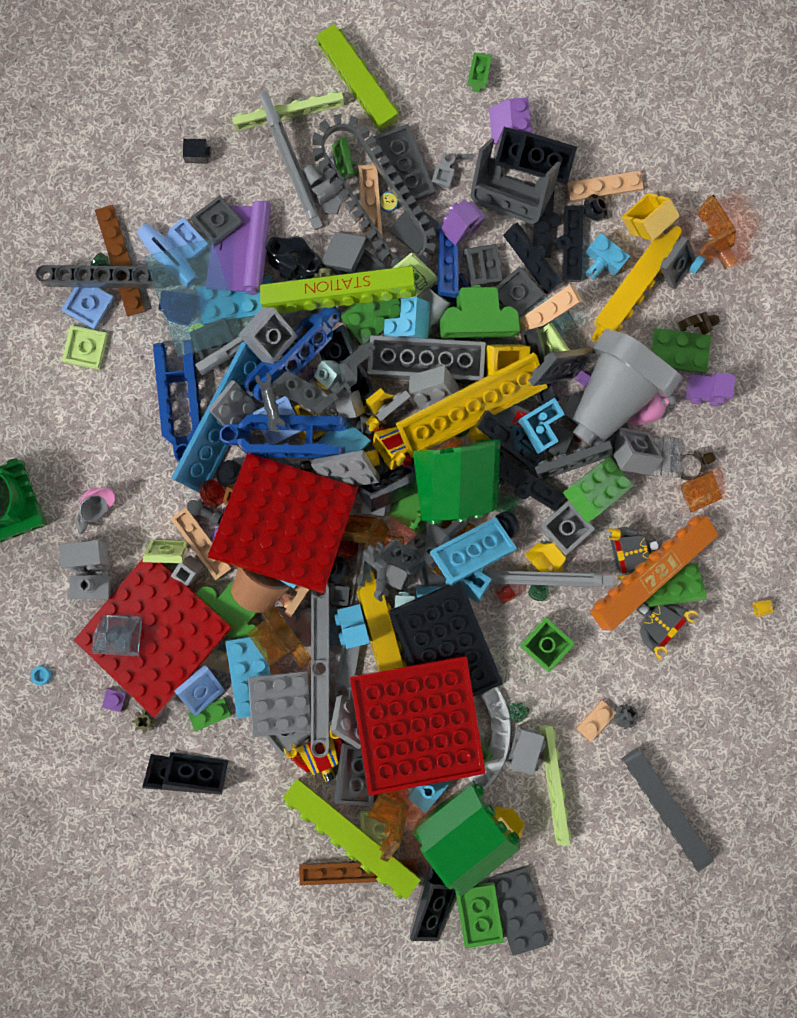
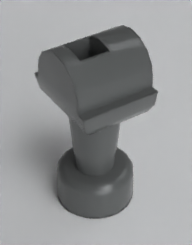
M191 500L187 503V510L192 513L191 515L196 517L204 516L211 519V524L219 525L224 512L219 510L213 512L206 508L200 500Z

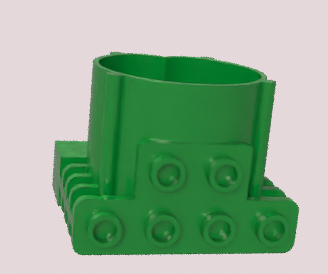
M18 458L8 460L6 465L0 466V480L6 482L10 493L9 507L6 514L0 519V543L47 526L41 505L38 504L37 495L34 493L33 484L30 482L29 473L26 471L25 462L18 460Z

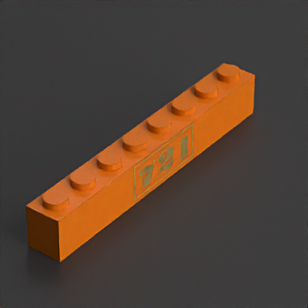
M694 516L689 519L685 527L675 532V536L663 542L662 547L652 552L645 562L638 564L633 573L622 578V582L618 586L611 588L608 591V595L594 603V607L589 611L602 630H614L719 536L707 516Z

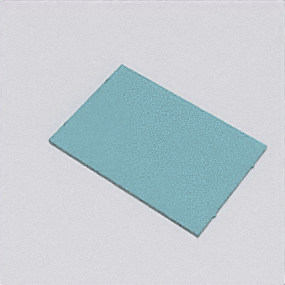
M212 238L145 256L178 357L190 353L193 354L194 352L227 342L230 343L239 337L238 334L242 329Z

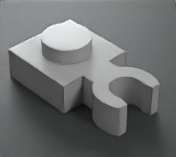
M443 153L441 156L442 165H436L432 184L449 189L455 169L450 167L455 163V156L452 157L451 161H446V153Z

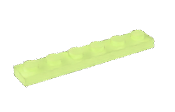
M330 92L325 96H312L304 101L295 100L291 104H277L274 108L278 112L280 119L286 120L344 106V98L342 92ZM263 108L248 114L239 113L232 117L236 131L268 124Z
M543 725L539 726L540 733L544 736V740H546L543 757L557 844L566 846L570 845L571 831L567 827L568 811L564 807L565 791L561 786L562 771L558 766L560 756L555 746L557 735L553 726Z

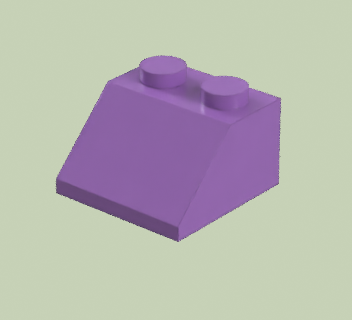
M528 97L508 99L489 108L492 139H495L494 145L497 143L504 126L532 133Z

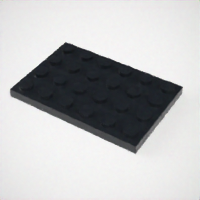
M461 581L453 585H446L388 611L411 665L466 656L473 697L503 684Z

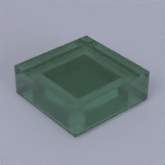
M501 493L495 512L515 514L519 499Z

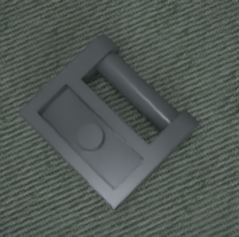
M496 244L463 250V257L466 258L469 275V287L496 284L503 281ZM474 255L479 257L482 278L479 279L476 278Z

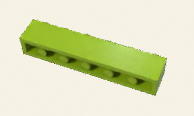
M333 24L316 35L317 45L378 131L381 132L396 122L399 113L397 106L394 103H390L387 92L384 88L378 86L375 75L368 72L365 61L362 58L359 59L356 55L357 51L353 44H349L346 41V35L341 28L338 29Z

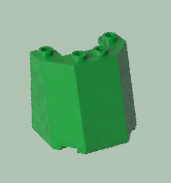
M479 439L474 444L439 450L413 451L421 520L429 521L430 524H438L442 520L456 519L457 522L467 521L468 517L471 516L473 518L485 517L484 514L497 509L500 439Z
M474 780L418 819L413 829L415 837L422 845L420 849L424 857L446 887L450 890L454 888L460 897L519 851L521 842L515 831L511 832L502 821L499 822L492 806L486 805L484 802L483 794L485 791L479 783L476 784Z

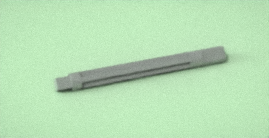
M268 91L259 94V98L266 113L265 117L308 221L310 220L314 230L322 228L323 226L319 218L320 214L280 116L275 111Z
M304 310L279 314L287 322ZM240 336L195 364L202 376L234 356L244 341Z
M482 571L483 574L492 579L490 584L573 587L614 586V576H603V574Z

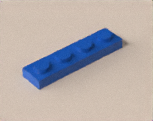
M440 225L438 228V295L456 298L459 294L458 244L455 246L440 230L442 227Z

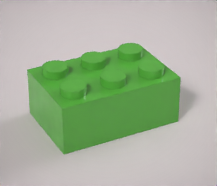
M608 456L565 490L563 494L586 523H588L633 487V484L612 458Z

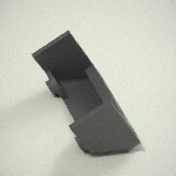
M491 138L479 149L470 193L471 199L476 204L524 222L536 223L541 218L554 191L561 163L556 162L546 173V177L539 178L535 187L502 176L503 167L494 165V158L491 157L495 140Z

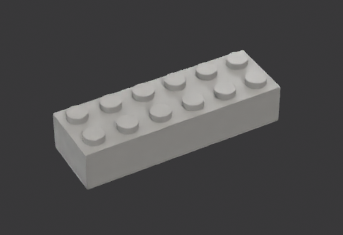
M370 336V343L375 346V349H370L369 378L410 380V375L445 365L457 383L473 384L483 379L486 342Z

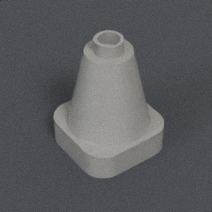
M605 329L592 347V350L599 355V358L573 417V421L578 424L573 433L591 446L597 438L606 441L656 395L669 398L683 379L675 369L641 342L627 334L610 329Z

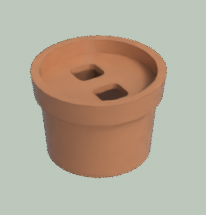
M237 567L238 571L231 586V594L241 607L252 612L264 613L273 608L281 595L287 592L290 586L278 579Z

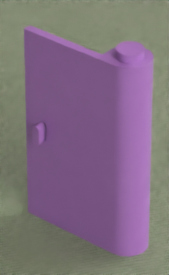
M254 201L252 207L229 205L242 219L244 225L214 247L211 243L206 289L246 292L249 295H257L260 292V285L263 282L271 204L265 201Z

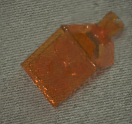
M713 194L698 209V216L702 222H706L709 227L708 232L714 239L708 241L698 253L707 259L714 260L718 258L726 270L738 262L731 250L735 244L736 229Z
M350 515L341 541L365 543V548L368 549L369 545L376 548L378 541L385 547L394 538L404 544V537L390 535V529L382 518Z
M401 790L380 794L367 813L368 818L386 824L383 832L386 834V837L382 840L379 848L382 851L380 859L386 862L389 861L401 844L409 805L403 798L399 797Z

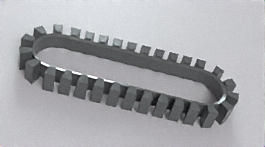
M342 114L334 115L335 125L332 127L324 119L319 124V130L324 135L322 136L314 132L312 139L313 145L321 146V148L313 149L314 160L316 162L321 158L325 159L319 162V168L323 174L325 173L328 182H332V188L336 194L339 192L340 200L342 203L345 202L348 212H352L354 221L357 223L362 217L365 219L359 222L358 226L362 233L369 227L371 228L370 231L365 233L369 243L377 237L378 240L372 242L374 251L377 253L382 247L385 249L379 252L378 255L382 263L390 257L394 260L390 265L391 269L404 258L396 256L391 251L327 155L324 145L327 138L334 132L347 131L358 139L421 234L423 248L416 257L425 265L428 264L429 259L423 253L426 252L433 256L436 244L427 243V240L435 238L434 227L424 231L423 228L427 227L430 221L426 215L419 221L417 220L423 213L419 205L411 211L410 208L416 205L413 195L406 201L403 199L409 196L410 191L406 185L402 187L403 180L398 175L391 181V178L396 176V170L393 165L389 167L390 161L386 155L382 157L383 150L379 145L376 147V140L373 135L369 137L370 131L367 126L364 125L358 131L356 129L358 118L352 115L350 116L349 125L341 124Z

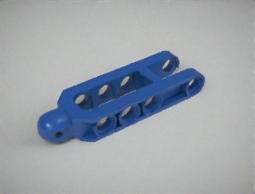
M336 306L332 308L325 307L318 314L314 313L303 318L293 329L298 336L294 340L296 345L290 351L287 348L279 362L271 364L261 361L243 380L242 389L247 395L255 396L256 399L263 402L260 394V385L257 384L255 378L257 375H259L261 382H266L267 377L265 373H270V384L286 371L297 375L332 339L333 327L339 322L341 315ZM307 328L308 332L302 337V329ZM321 333V340L316 343L314 337ZM307 346L308 353L302 356L301 350ZM294 360L295 367L289 370L287 365L290 361ZM255 381L254 391H249V384Z
M192 339L182 340L185 354L183 355V371L168 372L165 344H153L161 434L173 444L174 456L179 462L201 421L195 352ZM187 381V397L190 403V412L188 413L191 417L192 431H190L188 436L174 437L169 383Z
M249 414L240 424L225 425L219 434L221 441L225 445L239 446L249 455L253 454L264 458L317 459L345 454V446L313 444L314 431L346 430V418L340 416L280 415L285 426L276 425L278 430L306 431V444L289 445L288 443H284V445H269V443H265V445L250 444V433L253 430H269L267 415Z

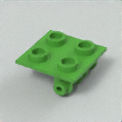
M418 492L396 501L388 515L417 534L422 533L427 525V521L421 520Z

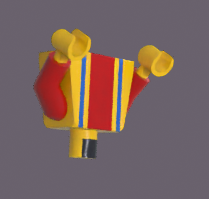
M371 416L366 425L370 426V432H375L372 445L378 450V453L389 468L394 470L400 465L410 466L414 457L411 458L408 454L398 428L383 426L377 418Z
M329 727V752L324 757L319 758L313 755L311 752V741L299 745L297 750L293 743L290 744L292 750L287 751L284 748L287 758H291L298 767L307 773L311 772L313 775L322 772L325 782L336 778L332 767L339 764L341 745L344 743L343 739L330 732L331 727ZM319 742L315 745V751L318 754L325 752L326 746L323 743Z

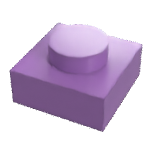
M581 370L574 380L586 387L592 374Z
M107 688L102 708L122 712L127 693Z

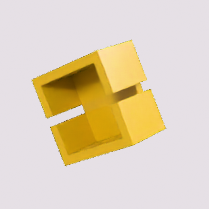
M647 193L621 219L631 235L653 241L667 227L673 225L680 215L671 198Z
M522 344L485 345L484 378L530 355V346Z

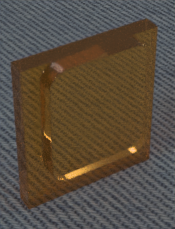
M713 471L680 484L683 497L690 512L723 499Z

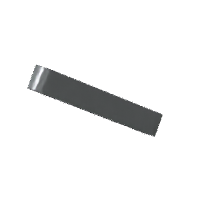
M41 265L35 272L36 278L47 287L165 289L170 286L172 281L169 273L163 267ZM46 273H50L49 278L44 280L43 276ZM69 273V277L66 280H62L63 275ZM89 273L86 280H81L83 274ZM103 274H108L105 280H100ZM122 274H127L125 280L119 281ZM146 274L145 280L138 281L140 275ZM160 275H166L163 281H157Z
M635 748L622 757V762L627 765L628 771L637 780L643 793L650 799L649 802L655 811L660 814V818L666 827L671 830L672 836L681 845L683 852L694 864L693 867L696 871L700 872L714 862L713 857L641 751Z

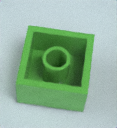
M542 617L518 646L546 672L550 673L575 643L547 617Z

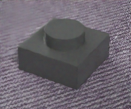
M331 584L330 604L349 606L351 586Z

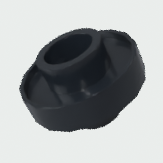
M596 194L589 195L584 200L585 215L597 222L604 220L608 215L606 202Z
M233 460L222 462L216 469L218 483L225 488L229 484L235 485L242 466Z
M510 512L497 514L495 517L510 539L516 537L519 531V522L516 516Z
M336 556L328 579L329 583L341 585L348 579L350 564L347 559Z

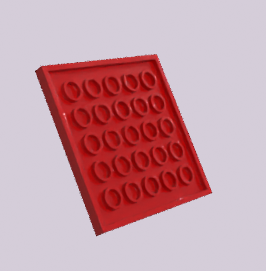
M247 453L209 550L208 558L324 594L359 487Z
M142 558L74 641L148 713L157 718L176 696L174 691L197 671L233 627L191 588L184 585L181 581L172 578L173 572L163 563L143 562Z
M466 656L349 676L369 796L486 774Z

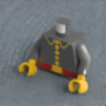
M626 526L608 529V531L612 532V536H609L608 540L611 542L617 570L619 573L624 574L618 576V580L633 573L638 564L645 562L649 558V552L658 550V544L655 539L646 541L645 536L639 534L635 529Z
M644 602L637 608V611L644 617L639 623L643 643L656 654L659 661H662L659 653L664 652L668 656L667 650L664 647L685 624V618L691 624H695L693 620H690L691 616L696 615L699 617L697 612L689 611L677 604L659 605L650 608Z

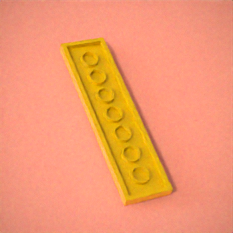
M532 353L397 422L396 426L410 457H414V450H428L473 427L485 410L496 415L548 388L547 384L532 386L528 381L533 375L534 369L540 366L537 355Z

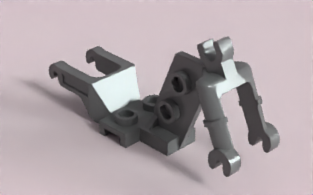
M372 343L360 345L357 350L339 364L342 382L332 384L327 389V394L320 388L288 371L271 384L270 373H265L267 377L266 382H261L259 375H257L255 378L257 384L260 385L265 405L264 410H266L269 420V430L278 432L279 430L276 425L285 426L284 421L280 418L279 406L276 403L275 397L286 396L314 411L316 414L321 413L356 384L357 366L370 355V349L374 350L375 346Z
M427 521V537L419 533L406 545L395 538L385 547L379 541L376 548L369 545L368 549L363 552L362 573L357 577V583L364 587L365 580L371 581V566L376 569L377 583L374 597L381 602L383 595H389V591L385 588L387 581L386 562L404 570L411 576L415 575L426 564L433 569L436 562L430 554L431 550L454 539L456 534L467 526L468 521H454L445 529L440 528L438 524H430Z

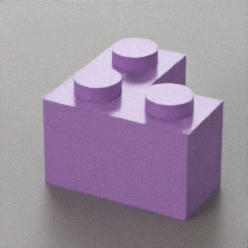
M464 199L459 204L456 202L449 208L448 211L450 213L442 220L444 223L440 230L456 246L482 225L486 216L472 201L467 202Z
M715 373L712 376L692 374L687 378L685 400H691V404L709 402L710 406L719 407L733 398L735 375Z

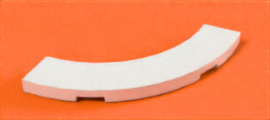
M498 687L480 695L490 716L491 740L488 750L493 757L484 764L486 774L468 777L470 781L474 780L476 784L479 783L484 790L494 781L504 765L511 740L509 711Z

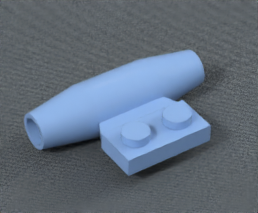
M184 217L169 229L166 237L149 224H144L139 228L138 236L156 261L167 270L169 275L186 288L192 287L197 282L198 277L187 260L199 256L209 247L208 243Z

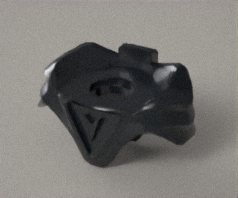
M271 237L268 241L266 249L271 267L280 271L281 277L287 280L292 278L297 280L311 279L319 272L321 258L308 246L302 237ZM297 252L300 255L299 260L291 255V253Z

